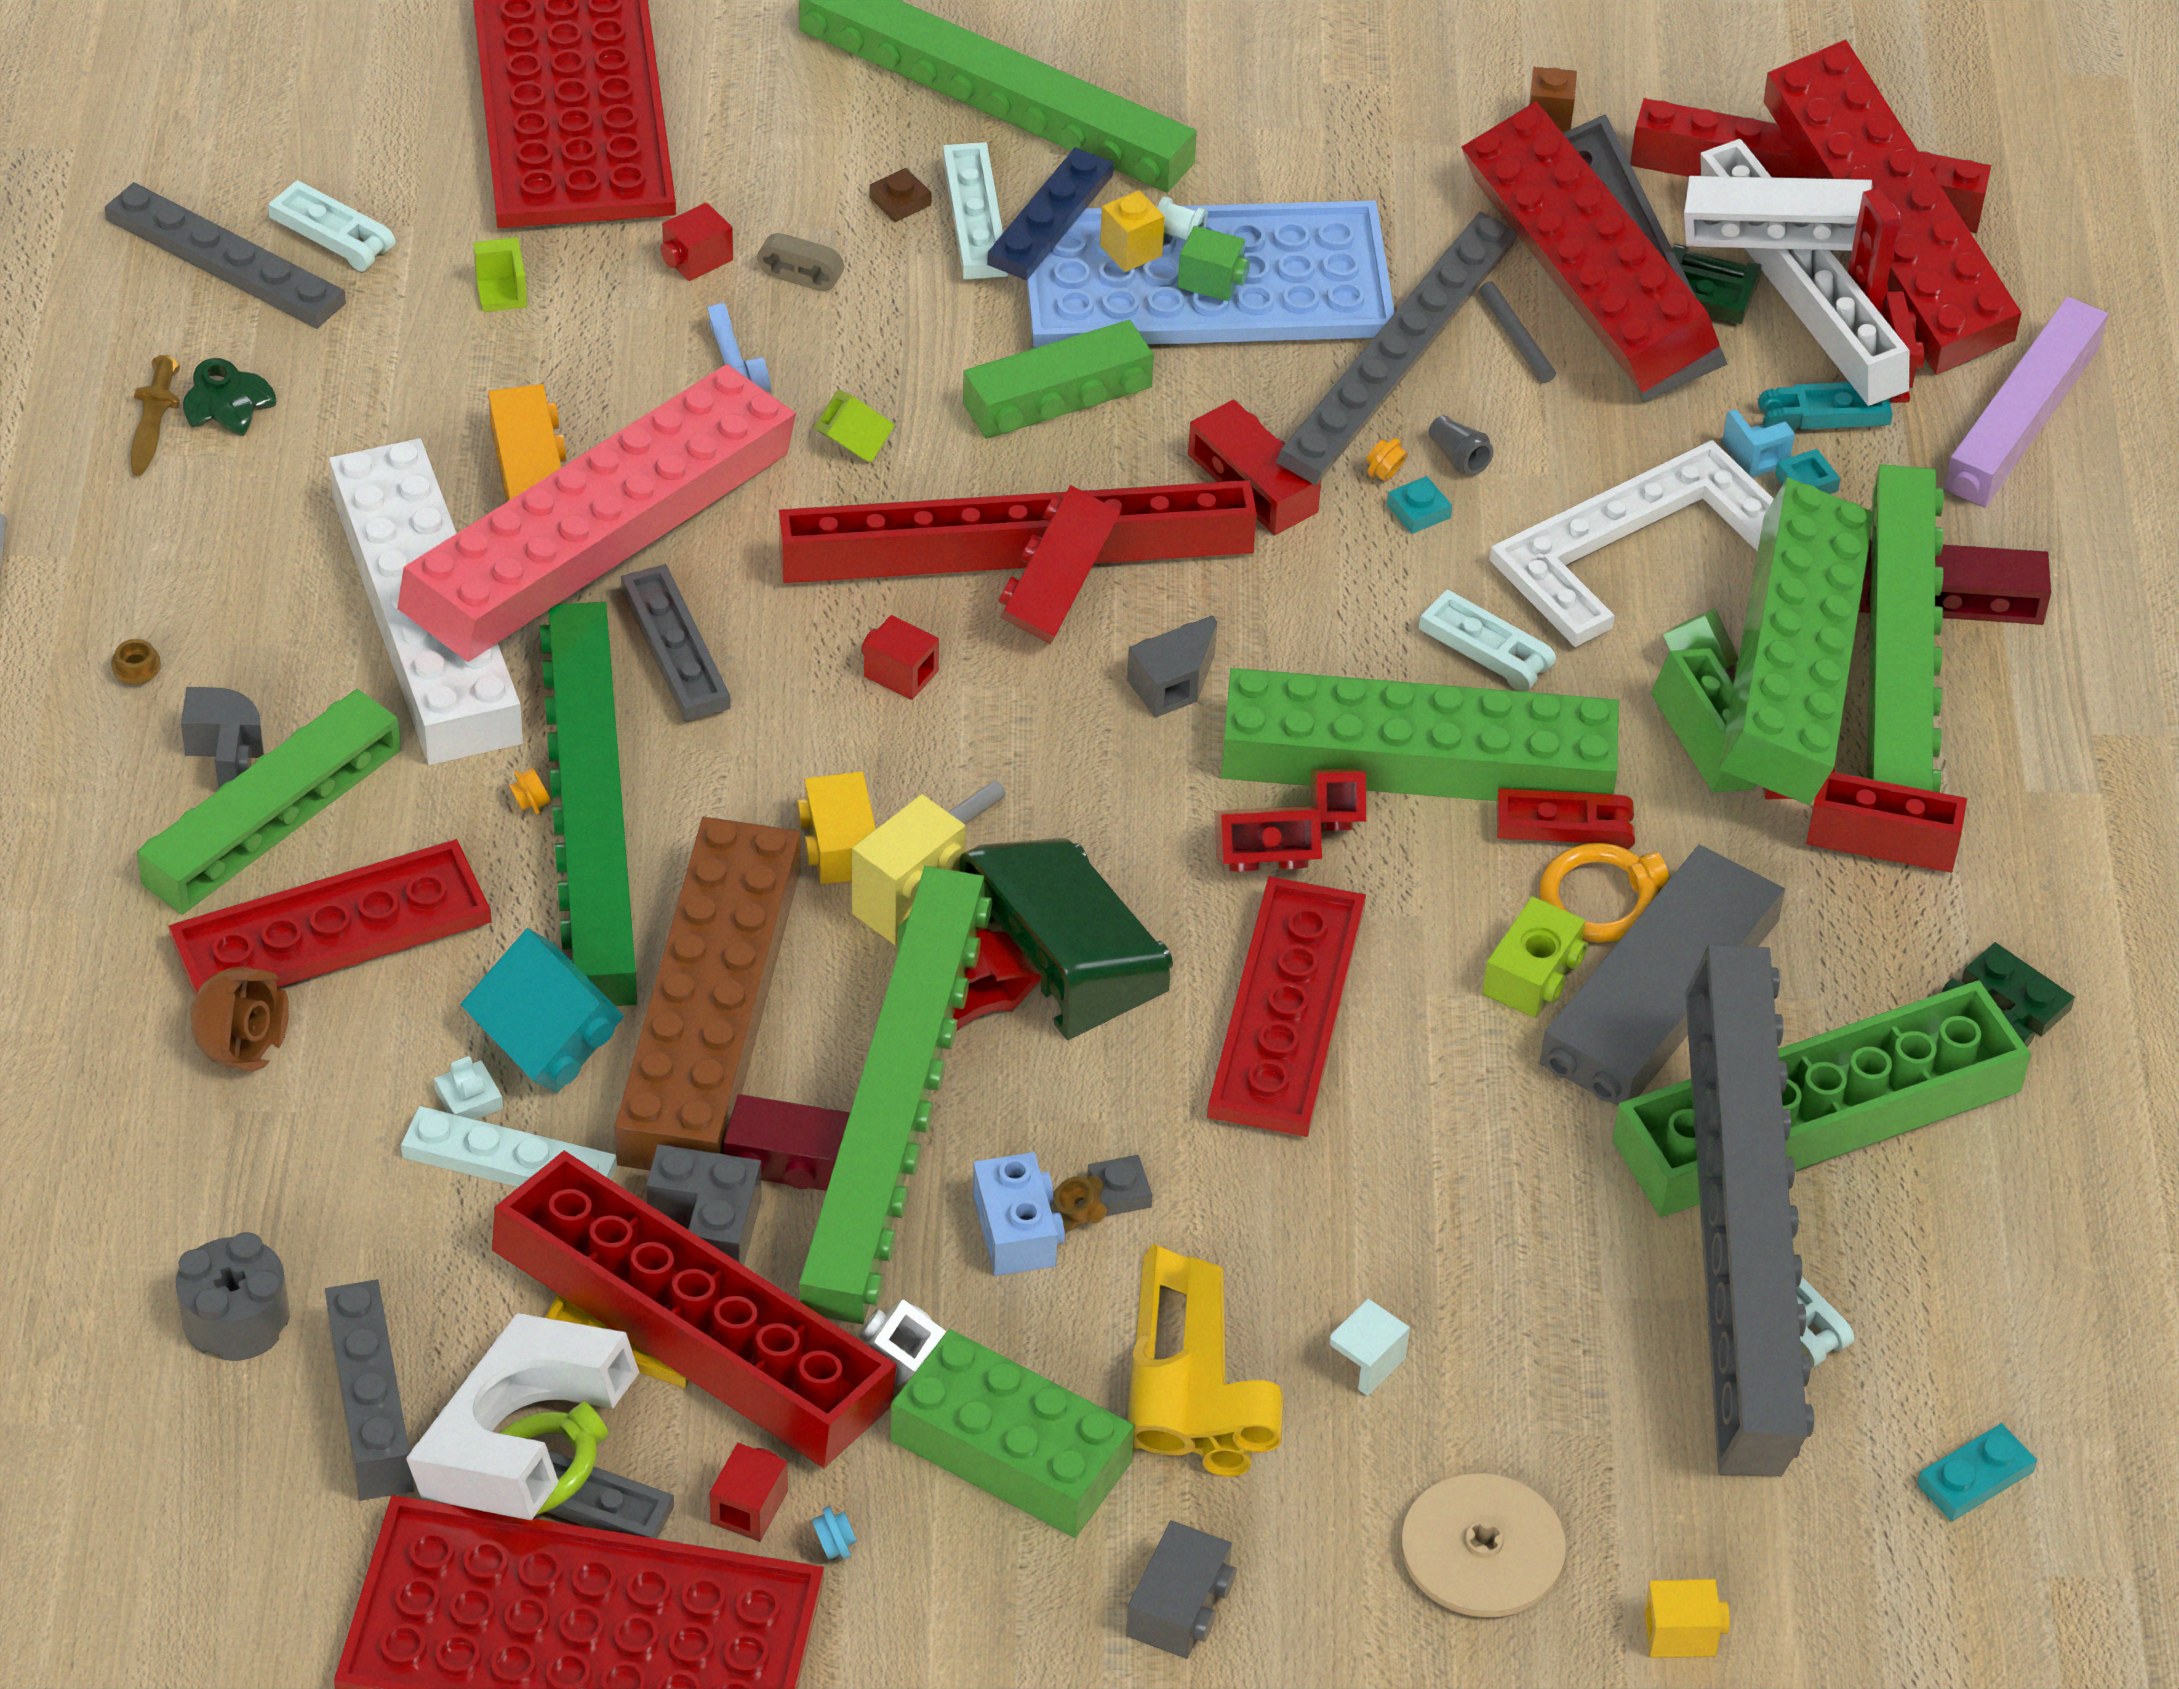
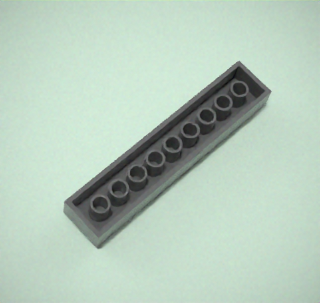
M1708 944L1685 991L1718 1474L1782 1477L1793 1458L1799 1456L1801 1445L1806 1437H1811L1813 1433L1814 1410L1811 1404H1805L1804 1387L1808 1385L1810 1378V1360L1808 1354H1802L1800 1336L1804 1335L1806 1328V1309L1804 1304H1798L1796 1287H1799L1802 1279V1259L1799 1254H1794L1793 1238L1796 1237L1798 1231L1799 1217L1797 1207L1790 1205L1789 1189L1792 1188L1794 1183L1795 1165L1792 1157H1786L1785 1141L1790 1136L1791 1115L1789 1109H1783L1781 1093H1784L1786 1089L1787 1066L1784 1061H1779L1778 1046L1781 1045L1783 1039L1784 1025L1782 1015L1775 1014L1774 999L1777 998L1779 993L1780 974L1778 968L1771 965L1770 947Z

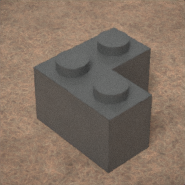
M658 1144L646 1185L647 1204L740 1264L745 1265L762 1200L761 1160Z

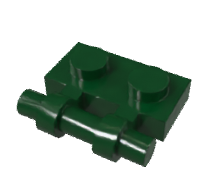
M1996 942L1964 969L1961 982L1953 977L1945 984L1942 992L1980 980L2026 1047L2034 1039L2035 1034L2033 1032L2042 1037L2072 1010L2075 996Z

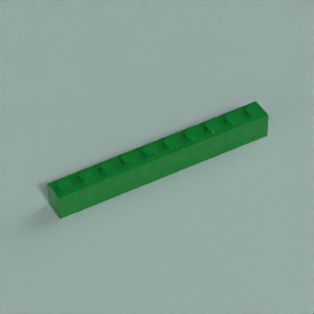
M606 601L557 604L549 609V625H540L542 654H551L552 660H542L544 690L554 689V696H545L546 724L556 725L557 732H547L549 762L559 761L558 769H550L552 799H562L561 806H552L554 836L564 835L565 843H555L557 873H567V881H557L559 912L569 911L570 919L560 920L562 950L572 949L573 958H569L570 961L615 1006L637 1005L636 968Z

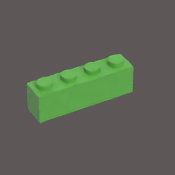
M1130 319L963 370V405L985 439L1151 388L1154 354Z

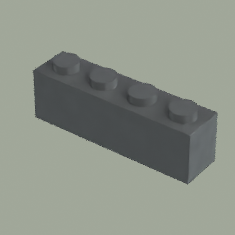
M376 1279L325 1288L329 1328L359 1501L414 1492L413 1476L406 1459L410 1451L379 1281Z

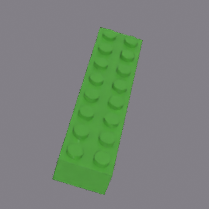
M1787 477L1763 518L1719 770L1810 806L1835 765L1874 512L1854 502H1848L1818 490L1812 485L1803 484Z
M1230 668L1221 779L1311 786V769H1361L1366 772V791L1485 801H1496L1498 789L1614 794L1618 767L1619 699Z
M1980 980L1779 1048V1061H1784L1787 1066L1786 1089L1784 1093H1781L1783 1109H1789L1791 1115L1790 1136L1785 1141L1786 1157L1793 1158L1796 1171L2019 1093L2022 1090L2031 1053ZM1691 1079L1619 1103L1612 1142L1660 1218L1699 1205Z

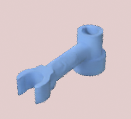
M725 303L706 306L711 320L709 321L711 331L717 340L724 364L730 365L766 392H772L763 356L745 361L742 360Z

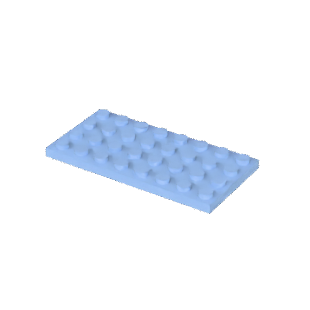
M1376 200L1182 206L1192 210H1197L1200 207L1207 209L1206 229L1246 239L1244 258L1250 259L1249 273L1243 286L1237 284L1229 301L1177 288L1179 255L1186 240L1168 234L1163 236V253L1161 257L1124 272L1100 247L1102 208H1086L1026 281L1033 348L1129 319L1147 344L1374 338L1394 315Z

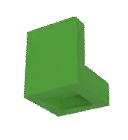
M1716 608L1678 624L1663 634L1670 651L1711 648L1724 670L1731 667L1739 659Z

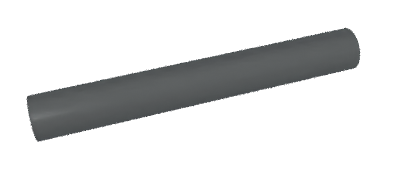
M1492 281L1484 283L1479 289L1480 295L1540 382L1547 383L1553 380L1556 376V371L1495 283Z

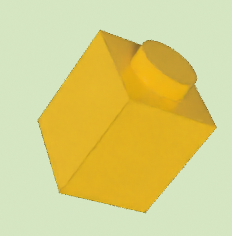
M1140 190L1102 206L1100 247L1124 272L1161 257L1163 253L1165 216Z
M1716 1579L1649 1580L1643 1610L1649 1657H1715L1720 1635L1728 1634L1730 1627L1728 1602L1719 1601Z

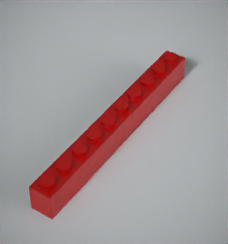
M1250 480L1083 490V492L1121 511L1094 564L1254 553L1257 512ZM1066 492L779 509V552L783 583L1026 568L1028 564L1020 560L1033 534L1042 538L1050 522L1043 519L1042 516L1054 494L1057 493L1064 497Z

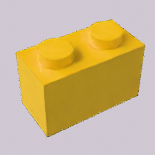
M860 771L804 778L805 799H797L796 807L800 829L808 828L810 836H804L807 865H816L820 885L852 881V848L876 830L864 773Z

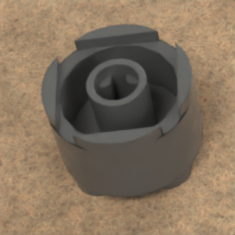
M243 1232L234 1237L216 1239L201 1245L197 1249L189 1250L180 1257L178 1262L179 1270L176 1276V1291L183 1330L188 1341L195 1349L204 1354L205 1350L220 1354L222 1360L240 1361L259 1356L277 1343L279 1340L278 1334L282 1331L285 1324H288L290 1318L284 1269L277 1254L267 1245L263 1244L258 1235Z

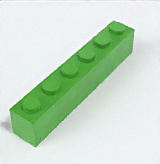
M358 688L343 699L335 701L323 714L305 727L297 729L289 739L273 751L259 757L254 765L232 781L224 783L216 793L200 805L186 811L177 822L158 836L148 839L137 850L141 884L180 914H185L401 751L398 717Z

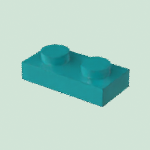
M2000 1423L1919 1473L1917 1485L1953 1522L2032 1474L2035 1470L2037 1459L2003 1423Z

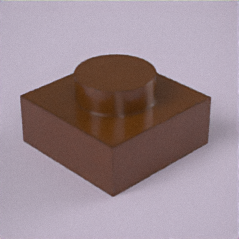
M904 168L870 184L869 198L894 222H898L931 206L932 192L907 168Z

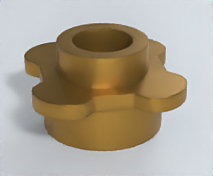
M1070 1177L1055 1189L1053 1194L1054 1202L1060 1211L1065 1231H1071L1078 1224L1089 1221L1099 1223L1105 1218L1107 1208L1101 1203L1100 1196L1104 1185L1098 1177ZM1084 1200V1204L1082 1206H1076L1080 1201Z

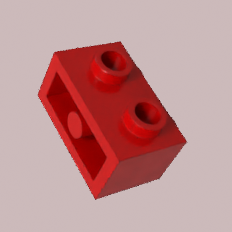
M1314 806L1214 810L1216 860L1222 864H1229V871L1259 870V862L1277 861L1279 869L1308 868V860L1322 859L1320 809Z

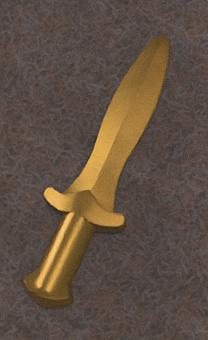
M159 355L153 358L151 364L154 369L151 386L135 389L134 398L143 401V415L136 429L131 450V468L136 476L144 473L154 456L160 434V423L168 407L174 409L179 407L180 399L170 392L169 388L172 376L179 372L180 365L176 359L169 355Z

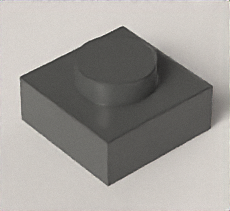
M1139 1155L1088 1164V1176H1096L1103 1182L1104 1188L1100 1196L1101 1203L1107 1208L1106 1216L1152 1207V1192Z

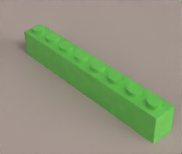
M1879 464L1872 490V512H1874L1871 532L1867 779L1940 792L1941 770L1933 769V757H1939L1942 732L1941 728H1933V716H1939L1941 710L1942 688L1934 687V675H1940L1942 647L1934 646V635L1939 636L1942 628L1943 608L1935 606V595L1940 596L1943 567H1935V556L1941 555L1944 531L1943 528L1936 527V517H1941L1944 489L1936 488V469Z

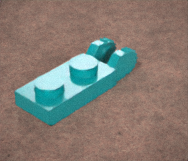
M1850 382L1794 384V387L1767 389L1762 391V394H1759V398H1757L1759 409H1761V412H1765L1764 418H1762L1764 428L1787 422L1793 431L1799 427L1800 429L1886 426L1891 425L1893 415L1889 399L1868 406Z

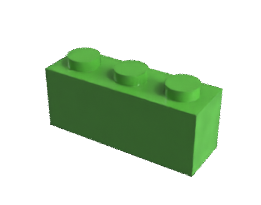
M1711 648L1669 651L1650 694L1712 793L1754 790L1756 784L1719 770L1734 687L1733 682Z

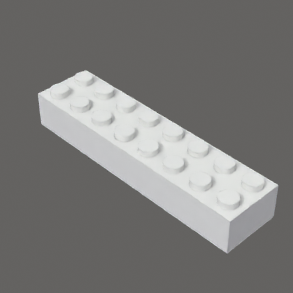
M421 438L330 457L329 466L333 500L427 764L433 765L523 744L521 705L498 643L467 662L397 609L404 566L457 534Z

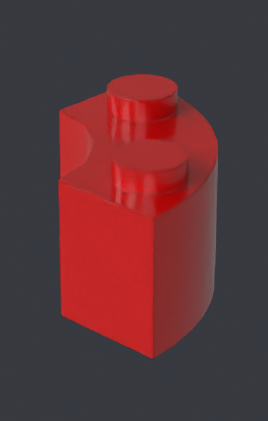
M989 929L977 931L976 937L980 938L981 941L979 957L975 968L967 967L964 978L969 979V988L964 1008H955L953 1019H957L956 1032L962 1026L981 1015L995 1011H1014L1041 981V974L1006 932H992Z

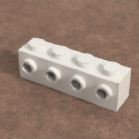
M1689 176L1684 210L1686 246L1852 251L1862 193L1872 189V180Z

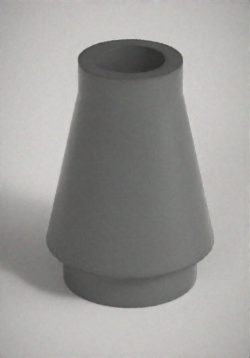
M1445 415L1439 416L1431 423L1428 431L1429 437L1437 443L1458 472L1474 475L1482 472L1489 465L1494 451L1489 437L1485 433L1455 422Z

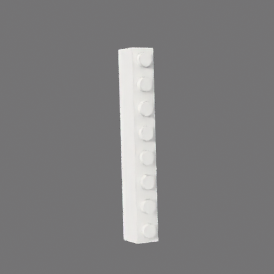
M1741 139L1701 152V176L1772 178ZM1745 248L1756 263L1762 264L1761 270L1868 406L1909 391L1910 350L1830 250Z

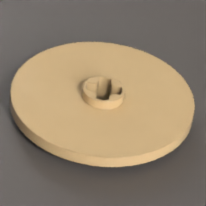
M1469 1473L1453 1476L1432 1485L1413 1502L1405 1517L1402 1528L1401 1552L1406 1569L1413 1581L1428 1597L1438 1604L1469 1616L1503 1617L1522 1612L1534 1606L1555 1587L1564 1567L1566 1537L1561 1521L1554 1509L1541 1495L1530 1487L1514 1479L1496 1474ZM1478 1539L1483 1544L1492 1541L1494 1543L1493 1549L1489 1550L1484 1545L1475 1548L1474 1540Z

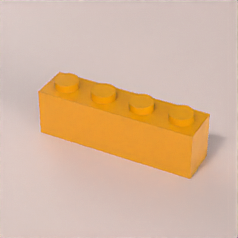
M544 384L488 391L490 426L506 502L560 469V462H566L563 434L554 435L553 431L559 429L556 402H547Z

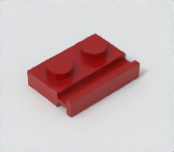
M1904 291L1888 292L1884 298L1881 315L1910 350L1909 388H1913L1916 370L1922 369L1924 365V346L1921 341L1916 342L1915 338L1916 315L1914 310H1908ZM1909 391L1891 397V403H1908L1910 401Z

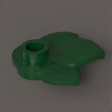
M210 358L202 361L195 368L193 374L194 387L184 397L183 412L191 427L201 426L213 418L227 430L239 436H244L252 421L253 408H271L276 406L277 401L271 385L258 374L238 371L231 362L225 359ZM210 376H221L224 379L213 380Z

